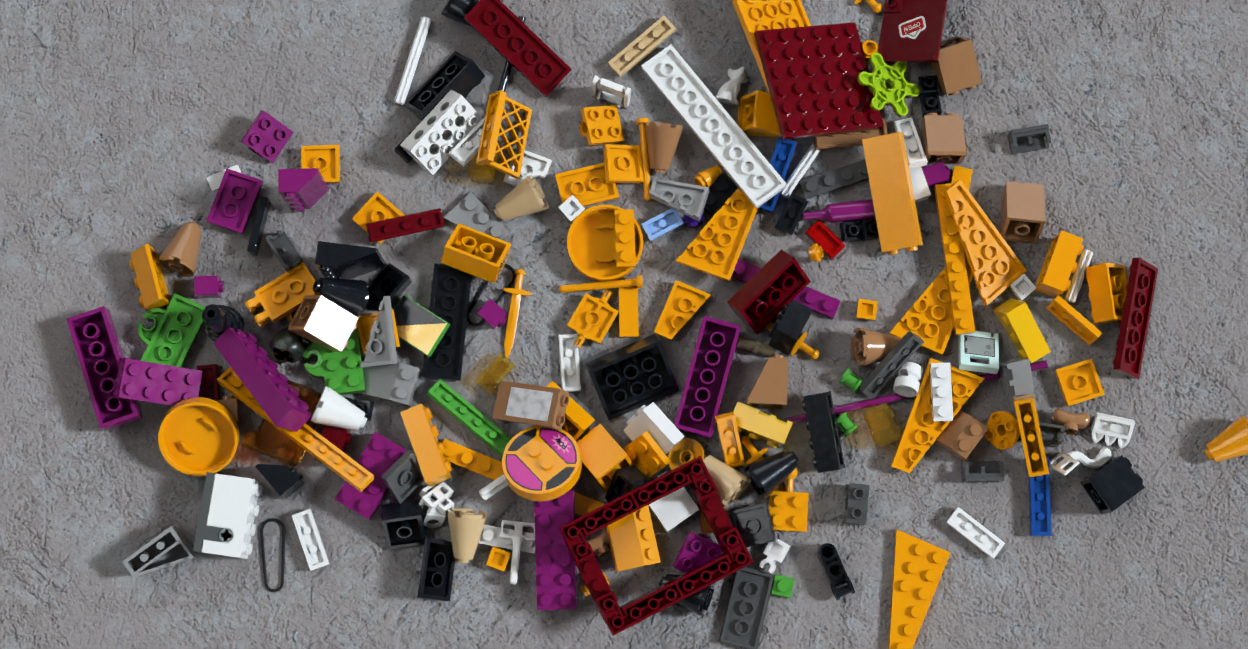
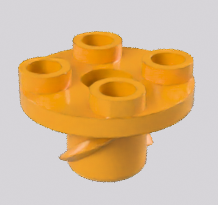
M997 411L991 414L987 422L989 429L985 433L986 439L998 449L1012 448L1020 436L1018 421L1008 411Z

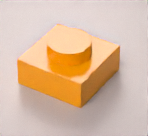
M858 299L856 319L875 321L878 301Z
M492 547L486 565L505 572L511 553Z

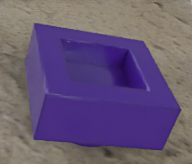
M703 213L700 222L684 215L683 225H688L689 228L699 227V225L703 224Z

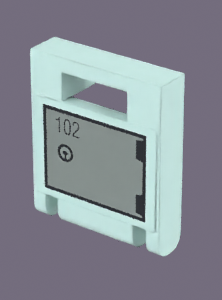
M982 331L958 335L959 370L997 374L999 370L998 333H994L993 337H991L990 332ZM970 358L988 360V363L970 362Z

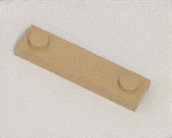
M662 16L608 62L609 67L621 78L676 32V28L665 16Z

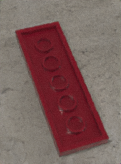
M480 0L463 18L545 97L572 70L500 0Z
M1132 258V264L1129 268V281L1126 285L1127 293L1123 303V315L1120 321V333L1116 342L1117 350L1113 360V369L1130 378L1139 379L1158 268L1141 258Z

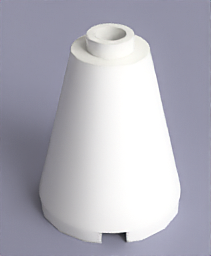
M325 386L310 421L316 424L358 431L359 428H364L367 418L364 417L365 412L330 387Z

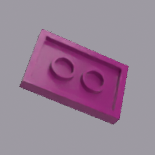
M226 168L206 221L210 224L244 234L263 181Z

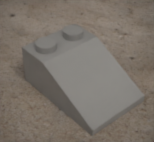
M397 362V364L363 367L366 392H359V394L411 407L421 374L420 368Z

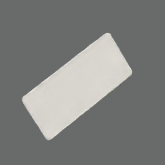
M238 165L228 168L241 173ZM226 169L207 177L212 191L219 188Z

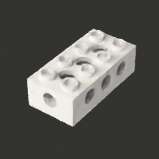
M450 90L400 146L422 169L434 175L450 157L449 152L483 118L461 94Z

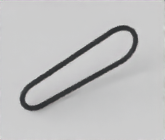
M505 264L504 266L508 267L513 273V278L506 287L510 288L516 278V274H514L515 271L510 265ZM489 281L484 283L469 308L467 322L472 326H479L484 322V320H481L479 323H472L469 319V314ZM502 292V294L495 301L496 304L501 300V298L504 296L506 292Z
M271 518L262 524L260 537L264 584L270 592H277L282 589L284 584L285 526L282 521ZM271 521L278 522L283 530L281 585L277 589L269 588L266 574L263 529Z

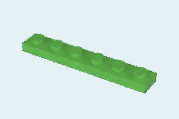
M439 379L427 392V395L500 457H503V452L512 438Z

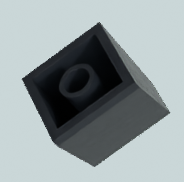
M1123 455L1116 457L1080 481L1101 514L1113 512L1145 488L1142 484V478L1139 474L1134 473L1131 468V462L1128 458L1123 457Z

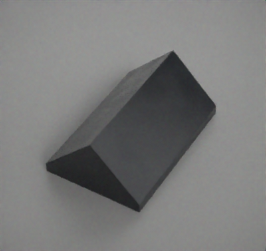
M425 538L417 597L450 601L456 559L453 556L452 542Z

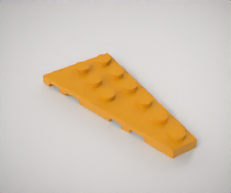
M958 180L945 190L944 194L983 305L986 306L1027 270L963 182Z
M738 187L721 209L715 213L699 232L698 236L687 246L681 256L676 259V263L730 282L758 208L754 207Z
M964 251L968 283L970 286L973 274ZM946 267L889 332V335L903 338L910 330L924 341L920 347L941 356L945 351L954 327Z
M932 358L928 360L918 395L915 396L890 466L906 473H910L929 447L951 422H932L930 363H943ZM951 366L954 418L985 378Z
M896 529L888 649H912L951 552Z

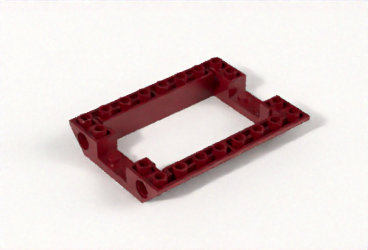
M701 456L559 527L565 544L593 601L613 636L754 563L737 528L732 526L716 493L718 490ZM689 484L723 553L619 607L618 600L613 590L610 589L594 556L595 553L584 536H588Z

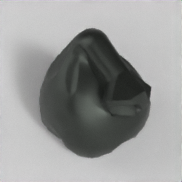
M289 327L272 337L269 347L276 359L295 363L302 358L305 352L304 345H308L312 341L289 331Z

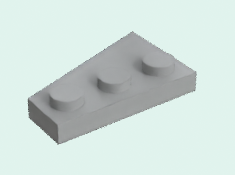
M654 178L649 191V197L700 222L709 194V187Z
M472 193L468 194L443 217L444 220L455 225L459 223L500 240H504L510 235V232Z

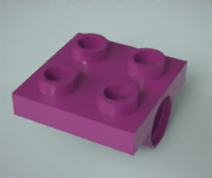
M261 110L240 142L245 144L255 154L273 163L293 134V131L264 110Z
M689 531L672 566L686 573L723 552L717 542L702 534Z

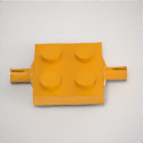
M605 289L601 298L592 297L587 293L583 296L567 324L568 328L579 335L573 344L575 347L577 346L580 349L585 339L591 340L598 345L602 343L619 313L618 310L612 308L607 303L612 294L611 291L608 292Z

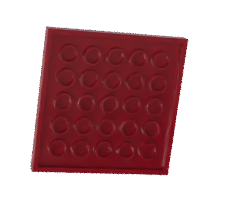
M855 22L758 30L754 33L782 140L877 130L884 127L880 110L875 111L870 107L873 94L867 86L860 85L857 80L861 72L869 73Z

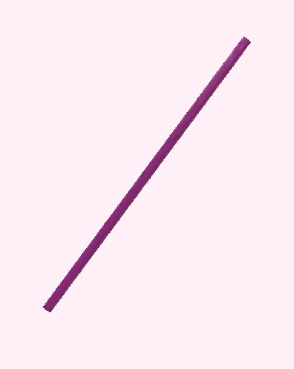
M1046 360L1030 364L1031 371L1048 368ZM999 371L997 374L986 373L977 375L985 378L982 382L1001 378ZM896 393L834 407L836 415L913 397H904ZM807 414L785 418L786 423L787 421H791L793 424L805 422Z

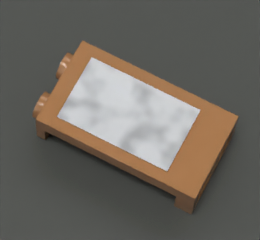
M500 381L492 418L506 423L515 422L562 430V425L565 422L566 406L569 403V392L559 388Z

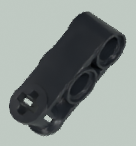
M825 543L819 546L817 556L835 599L840 600V597L846 594H854L855 590L852 582L847 576L834 545ZM824 547L830 548L832 552L829 558L822 555ZM832 565H836L839 568L837 576H833L830 573Z

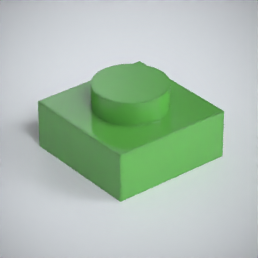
M775 574L771 594L791 598L794 578Z

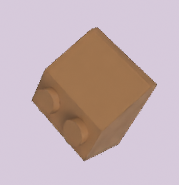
M959 410L953 421L937 437L936 442L963 461L967 459L989 428L973 416Z

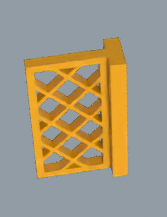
M499 90L489 95L476 163L481 166L488 165L517 179L520 177L532 109L506 97L507 93ZM505 103L509 105L511 112L506 113L504 109ZM518 110L525 112L523 121H521ZM513 114L517 122L515 125H512L508 117ZM502 119H504L508 127L506 130H503L501 126ZM517 126H519L521 131V137L519 138L514 130ZM507 131H510L514 140L510 143L505 135ZM498 136H501L505 145L501 148L497 142ZM514 143L518 148V154L516 155L511 147ZM504 148L507 149L511 157L507 160L505 159L502 152ZM495 153L498 154L502 163L494 162ZM513 161L514 171L510 169L507 162Z

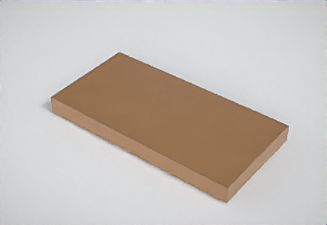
M884 109L880 110L884 124L883 128L814 136L815 151L863 146L862 139L888 134Z

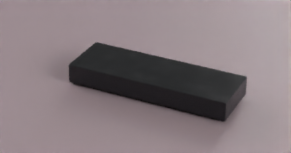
M262 196L259 200L247 248L248 253L253 256H258L271 204L268 198Z

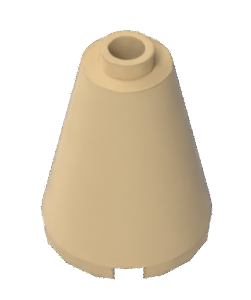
M530 175L495 205L496 209L494 212L499 220L508 221L544 211L549 208L548 201L544 203L543 198L545 194L536 179L532 180V175Z
M704 455L703 462L718 490L716 493L723 507L727 508L730 506L727 504L730 500L735 502L748 487L746 482L750 483L751 479L711 455L706 457Z
M453 508L452 511L448 509L447 515L453 556L457 559V562L469 563V560L474 558L487 513L479 510V513H475L470 508Z

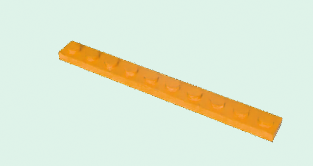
M231 367L217 379L219 385L358 491L362 492L374 480L372 473L306 423L297 432L275 426Z
M447 439L443 440L442 444L446 451L443 455L445 460H448L450 463L492 480H496L504 475L501 461ZM575 492V514L583 516L604 505L599 501Z

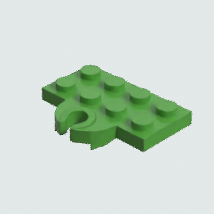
M174 293L166 310L154 308L146 312L142 317L147 320H154V326L151 329H146L143 324L138 323V334L148 344L140 361L182 367L203 326L202 313L206 307Z
M358 326L350 334L348 345L342 352H333L313 342L306 348L303 354L304 359H309L312 356L318 357L316 364H304L306 370L311 376L324 379L325 386L330 387L340 395L366 392L363 368H361L362 354Z

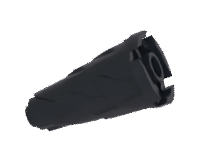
M211 304L206 306L202 313L205 331L214 342L228 327L244 331V319L235 308Z

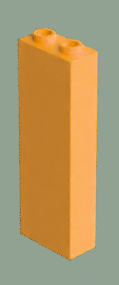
M896 132L862 139L881 251L888 252V255L898 254L900 249L906 248L907 252L918 250L917 246H921L923 243L903 133Z

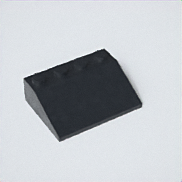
M318 241L315 265L325 278L352 279L384 268L386 265L377 248Z
M656 334L585 363L608 420L679 391L661 341Z

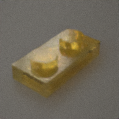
M500 353L475 382L490 395L500 384V381H503L515 368V365Z

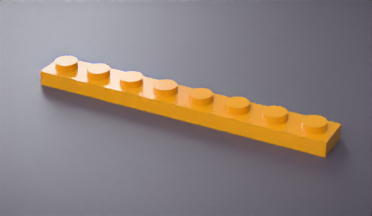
M954 183L938 184L934 186L954 332L955 335L975 333L964 248L944 191Z

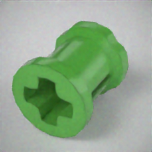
M848 368L839 380V383H844L855 393L864 379L852 374Z
M846 412L836 419L837 426L844 433V437L848 436L858 427L851 422Z

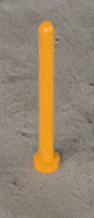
M649 118L636 119V125H639L644 199L645 201H651L649 197L651 188L649 154L645 122H649Z
M637 275V278L561 285L559 292L567 293L638 286V289L643 288L642 275Z

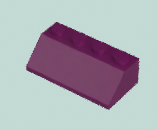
M318 168L278 169V192L294 212H304L305 209H310L329 190V186Z

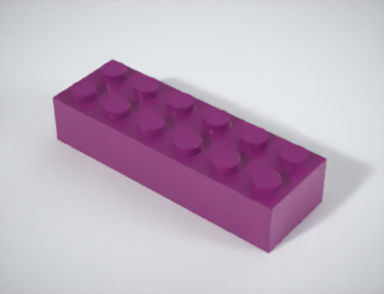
M103 306L67 318L66 320L100 429L107 431L142 419L143 416L138 400L113 396L120 358H124L110 310Z
M707 316L703 317L674 423L680 432L711 439L716 422L714 416L718 415L741 329L740 325Z
M228 327L213 344L275 426L297 432L313 416L308 410L309 406L299 399V393L289 386L287 377L279 373L277 364L266 356L268 353L256 343L257 339L253 334H247L240 329L236 330Z
M570 489L567 493L556 499L534 501L537 610L577 609L578 607L577 566L559 527L575 520V491Z

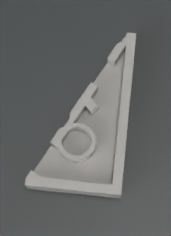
M383 296V300L380 302L378 308L380 312L377 321H374L370 340L366 346L367 353L364 361H361V368L397 364L390 296Z

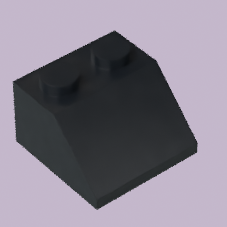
M257 464L255 466L276 492L286 499L305 484L301 480L303 475L294 467Z
M420 500L402 502L401 504L381 505L382 525L388 550L425 544L426 533L422 506L419 505Z

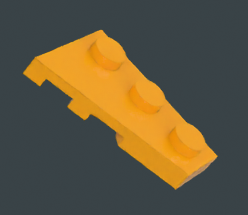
M675 280L654 334L672 340L711 294Z

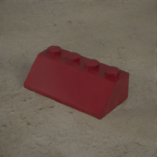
M781 249L727 303L735 314L755 334H758L783 310L785 304H789L811 281L796 259Z

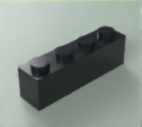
M831 391L803 396L802 406L807 414L806 427L811 435L809 442L811 449L814 450L813 464L815 469H817L818 473L845 468Z

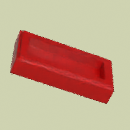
M819 219L805 232L814 243L822 247L823 252L831 260L845 247Z

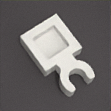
M777 538L776 541L769 542L763 554L767 555V558L761 561L759 567L764 569L766 564H770L768 572L774 573L776 561L782 563L790 545Z

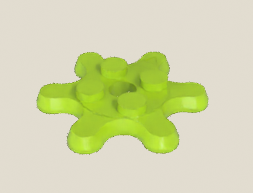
M873 53L869 60L873 73L863 71L857 79L860 85L867 86L873 94V99L870 102L871 109L879 111L884 105L893 108L897 116L907 115L908 108L904 102L905 96L917 97L920 93L917 85L908 83L904 78L907 63L900 62L889 66L884 62L881 54ZM885 82H888L890 84V89H886L887 86Z

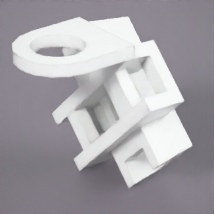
M444 482L437 487L435 485H428L419 493L422 497L419 505L421 506L425 503L429 507L424 518V525L428 528L440 527L445 520L446 511L448 509L452 511L455 503L449 499L454 491ZM430 520H437V521H439L438 523H435V524L428 523V521H430Z

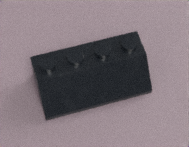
M455 51L404 105L423 121L450 90L466 98L470 91L481 83L485 74L473 60Z

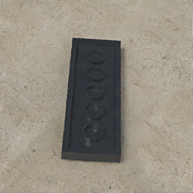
M434 263L429 311L451 325L432 355L429 357L424 354L422 377L461 381L472 275L445 264Z

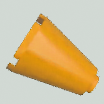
M1245 416L1239 417L1205 445L1206 450H1204V453L1209 461L1213 459L1214 462L1248 455V420Z

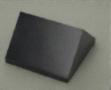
M389 263L366 291H370L369 296L379 305L383 300V296H390L392 306L412 281L408 275Z

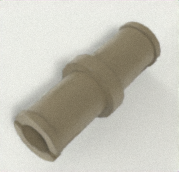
M739 336L736 345L737 348L752 351V354L755 355L759 353L772 357L776 352L775 348L760 342L759 339L755 341Z

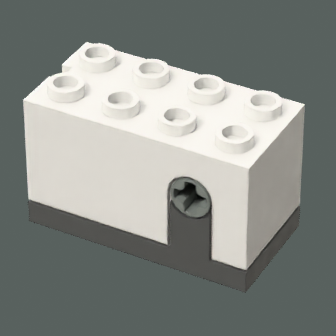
M207 472L193 551L248 559V555H251L253 545L250 544L251 536H254L256 531L254 518L259 513L257 500L258 497H261L263 489L260 481Z

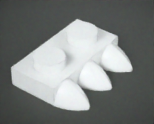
M1096 412L1091 428L1092 439L1094 443H1097L1105 435V442L1109 446L1118 438V445L1122 449L1131 439L1135 421Z

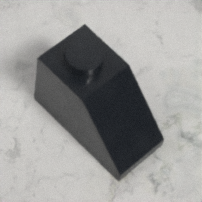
M635 465L617 469L605 499L607 502H610L642 486L646 477Z

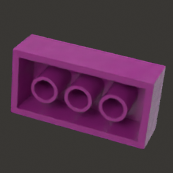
M120 358L113 396L174 406L185 399L198 397L203 371Z
M375 432L357 461L358 464L374 475V480L362 492L345 481L335 500L371 520L389 491L381 476L407 450Z

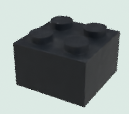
M792 299L790 305L785 304L768 336L771 338L768 345L789 355L813 309Z

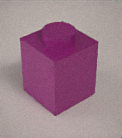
M944 162L922 168L929 189L938 184H946L949 180L950 170L948 166L944 165Z
M218 275L194 276V295L198 299L221 298V292H224V281H221Z
M488 299L476 312L493 329L496 326L500 328L507 320L505 318L507 313L492 299Z

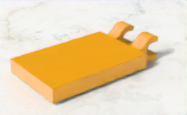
M304 262L254 291L256 297L246 301L245 305L251 314L255 313L261 305L265 309L264 312L254 316L260 328L266 326L269 320H272L274 324L297 310L304 296L315 295L313 291L315 279Z

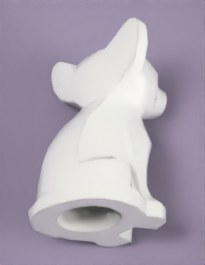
M743 66L736 70L728 69V76L731 80L724 83L715 96L719 102L729 106H733V104L738 105L737 95L740 91L741 83L748 81Z

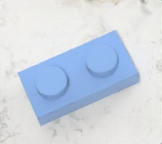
M671 208L642 223L641 226L651 242L682 226L684 222L678 211Z

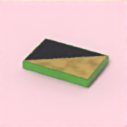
M404 294L394 309L398 337L430 357L451 324Z

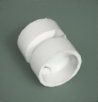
M906 362L897 372L898 377L895 379L894 392L904 397L917 396L920 387L919 382L922 379L924 369L914 362Z

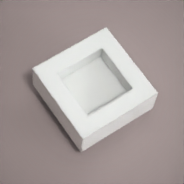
M573 195L558 207L570 221L585 210Z
M1025 274L1021 275L1009 286L1020 301L1036 289Z

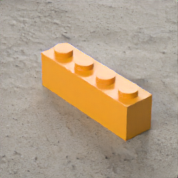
M1034 394L1014 397L1029 477L1049 474Z
M421 403L400 412L425 483L433 486L452 478L450 474L452 467L443 455L446 451L442 442L439 443L438 441L439 431L436 425H433L431 422L433 415L430 408H426Z

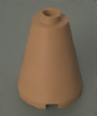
M645 122L650 168L654 169V173L665 174V170L670 169L683 126L677 124L672 126L670 123Z
M194 222L182 225L159 256L158 264L171 273H173V270L179 271V275L184 277H192L194 275L202 232L199 225Z
M864 328L854 329L853 333H856V335L851 337L850 345L851 357L856 359L857 362L854 364L856 366H864L881 362L902 338Z

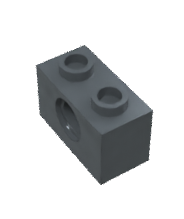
M847 484L843 523L854 525L866 524L869 485Z

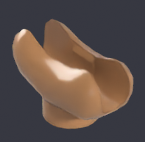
M1056 409L1051 416L1052 422L1055 425L1065 426L1063 433L1067 435L1077 434L1078 429L1086 428L1090 422V416L1087 413L1073 414Z
M606 528L595 538L587 540L597 558L603 557L611 551Z

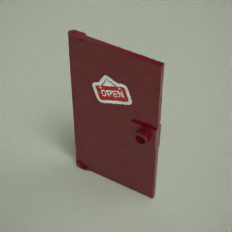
M885 0L877 53L882 55L884 62H938L948 0Z

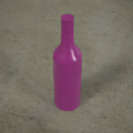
M872 199L829 204L820 211L803 213V220L824 219L830 223L875 218Z

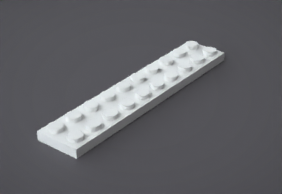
M669 45L641 65V69L756 209L787 187L786 182L672 45Z

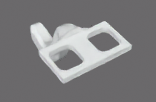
M1104 447L1094 459H1089L1078 451H1071L1067 454L1060 452L1049 461V467L1065 476L1080 464L1079 461L1089 468H1100L1110 460L1111 451ZM1060 457L1064 458V459L1061 460L1057 465H1053V464H1052V463L1055 462L1058 458H1060ZM1070 462L1074 463V464H1073L1071 467H1069L1067 470H1063V469H1062V468H1064L1068 463H1070Z
M502 520L500 538L511 539L513 543L509 582L516 585L521 544L524 540L535 541V523ZM513 525L515 527L514 534H504L503 526ZM522 528H534V535H522Z

